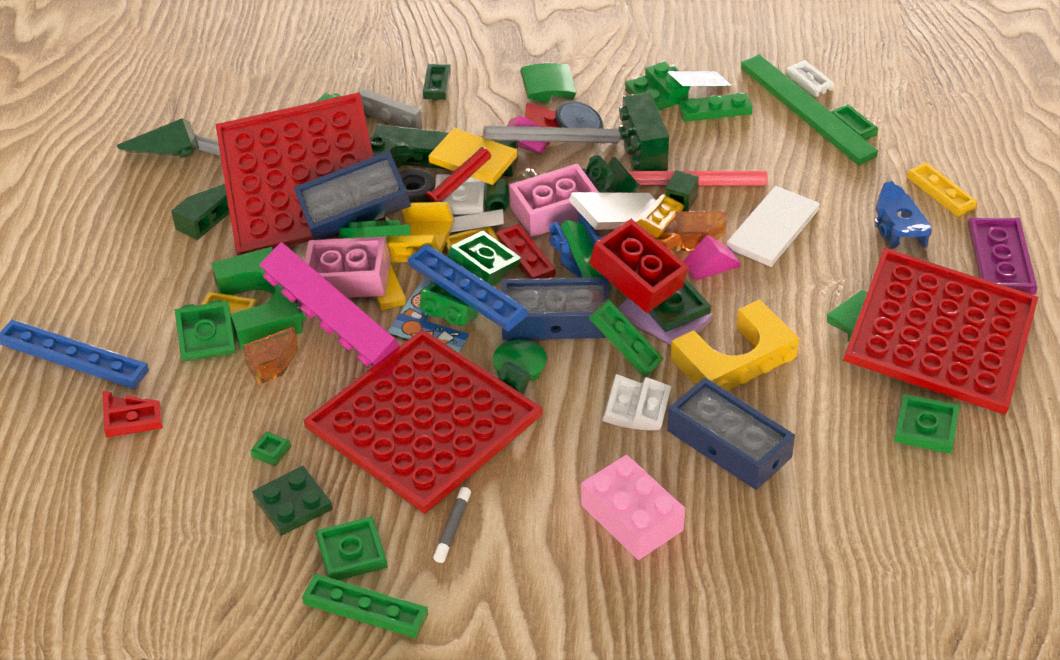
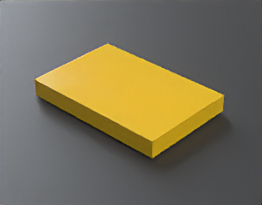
M453 128L429 155V162L455 171L476 151L484 147L490 152L492 157L471 177L494 185L518 155L517 149Z

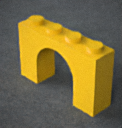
M759 299L738 309L736 329L755 347L751 352L738 356L721 354L713 350L693 330L671 341L670 360L694 385L706 377L728 391L796 358L799 337Z

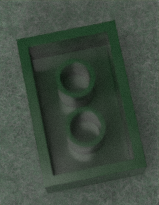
M651 92L623 96L622 106L619 107V116L622 121V125L619 126V132L621 135L620 139L624 140L625 152L627 155L630 154L632 170L668 171L669 135Z

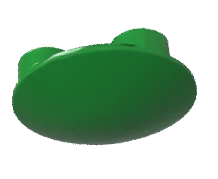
M514 339L501 344L495 350L493 365L499 377L504 363L511 362L531 374L530 380L533 381L540 377L541 371L547 362V355L543 347L534 341Z

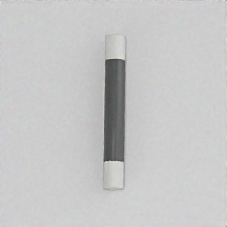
M466 487L460 488L434 554V560L439 563H443L446 559L471 495V490Z

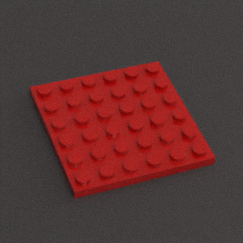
M360 92L215 124L237 256L272 247L274 250L280 242L286 246H292L314 240L293 187L373 157ZM386 216L375 221H387Z
M884 248L843 361L1006 415L1038 296Z
M422 329L304 419V426L423 514H426L543 415V408Z

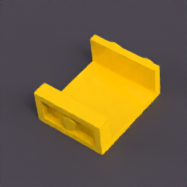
M448 202L410 203L411 207L402 210L406 221L405 225H410V235L386 237L391 262H408L407 259L426 244L442 253L455 222Z

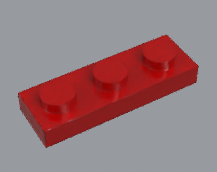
M520 224L497 231L499 242L521 257L518 267L528 279H550L556 276V268Z

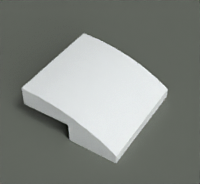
M616 374L612 382L602 421L638 430H660L671 386L645 377L643 382L639 383Z

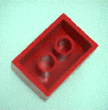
M632 218L594 244L589 263L645 313H648L680 290L684 285L689 266Z

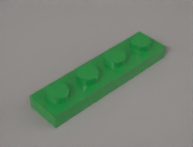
M316 573L302 596L304 605L417 639L428 617V607Z

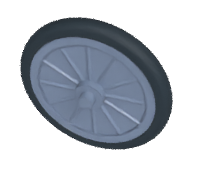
M568 101L561 104L556 110L555 118L560 128L603 129V121L600 115L587 104Z

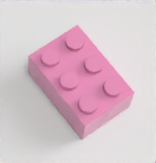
M578 164L509 185L510 208L530 237L549 232V225L554 222H558L560 228L561 224L566 220L578 222V210L569 201L571 193H599Z
M385 236L309 240L305 262L344 296L350 298L385 296L391 257Z
M628 455L623 456L581 483V506L637 560H640L684 531L685 507Z

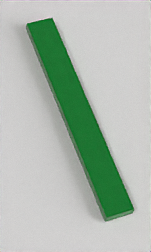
M760 54L741 62L742 70L858 166L877 157L878 150Z

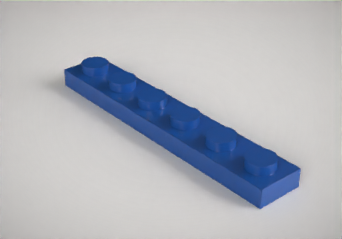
M428 244L424 245L407 259L410 267L506 331H510L528 316L524 306Z
M13 319L0 332V345L132 389H135L149 372L148 364Z

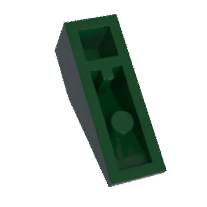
M183 118L117 144L119 150L129 153L179 158L191 156L194 150L199 149L190 121Z
M225 184L189 196L171 210L175 230L199 240L230 214Z

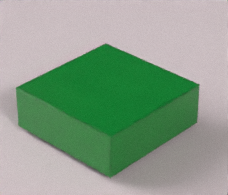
M266 431L250 450L251 456L276 466L291 448L289 440Z

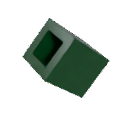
M676 170L665 189L666 196L684 205L682 212L688 213L698 196L699 176Z

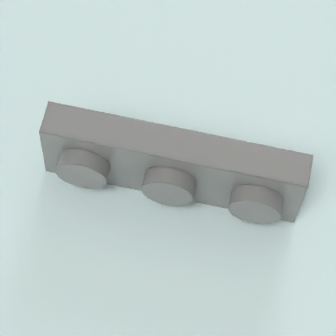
M365 89L359 91L365 115L399 127L422 129L421 109Z

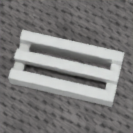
M805 60L787 68L786 75L815 98L819 96V93L825 94L827 89L829 91L834 90V82Z

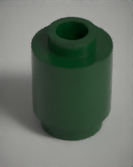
M499 178L494 185L485 183V206L488 211L503 209V212H505L509 206L508 182Z

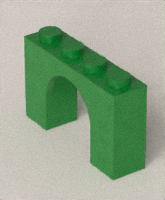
M272 247L211 263L214 280L220 294L235 295L251 290H262L273 295L270 300L262 305L230 314L240 350L303 333L301 322L305 321L304 313L300 310L301 306L296 307L298 301L295 300L292 303L281 293L282 287L278 284L273 287L263 278L265 272L259 264L273 251Z

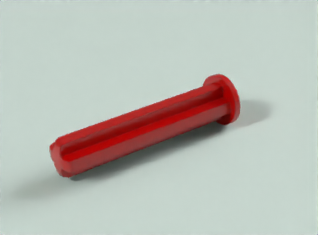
M481 147L432 192L428 191V197L432 202H443L491 159L492 155L486 148Z

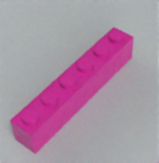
M282 242L259 264L265 272L263 278L273 287L276 284L282 287L281 293L293 303L297 300L302 305L300 310L310 319L313 316L320 320L318 325L329 335L334 332L340 337L337 341L347 351L354 349L358 353L356 358L367 368L370 365L375 366L399 347L393 336Z

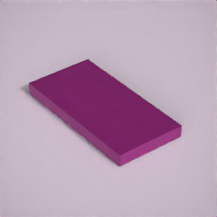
M969 218L968 228L979 278L1036 295L1037 284L1020 218Z

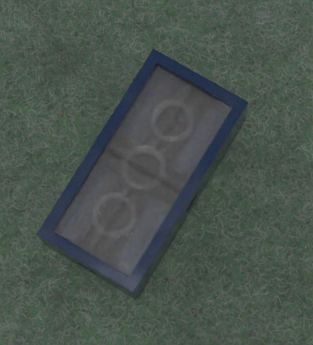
M390 151L293 187L314 240H326L339 235V228H349V223L375 221L411 207L408 193Z
M605 277L502 280V293L524 306L528 313V316L510 331L502 328V340L607 338L589 319L609 299L608 279Z
M706 377L668 408V432L755 490L792 458L795 434Z

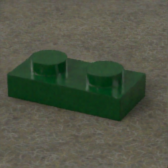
M450 64L427 65L423 99L446 100L451 74Z

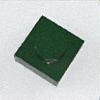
M508 362L504 363L499 379L524 395L531 374Z

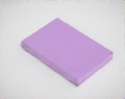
M628 298L618 307V310L632 325L670 345L672 340L693 330L699 334L712 321V313L668 332H664L650 314L645 313L631 299Z

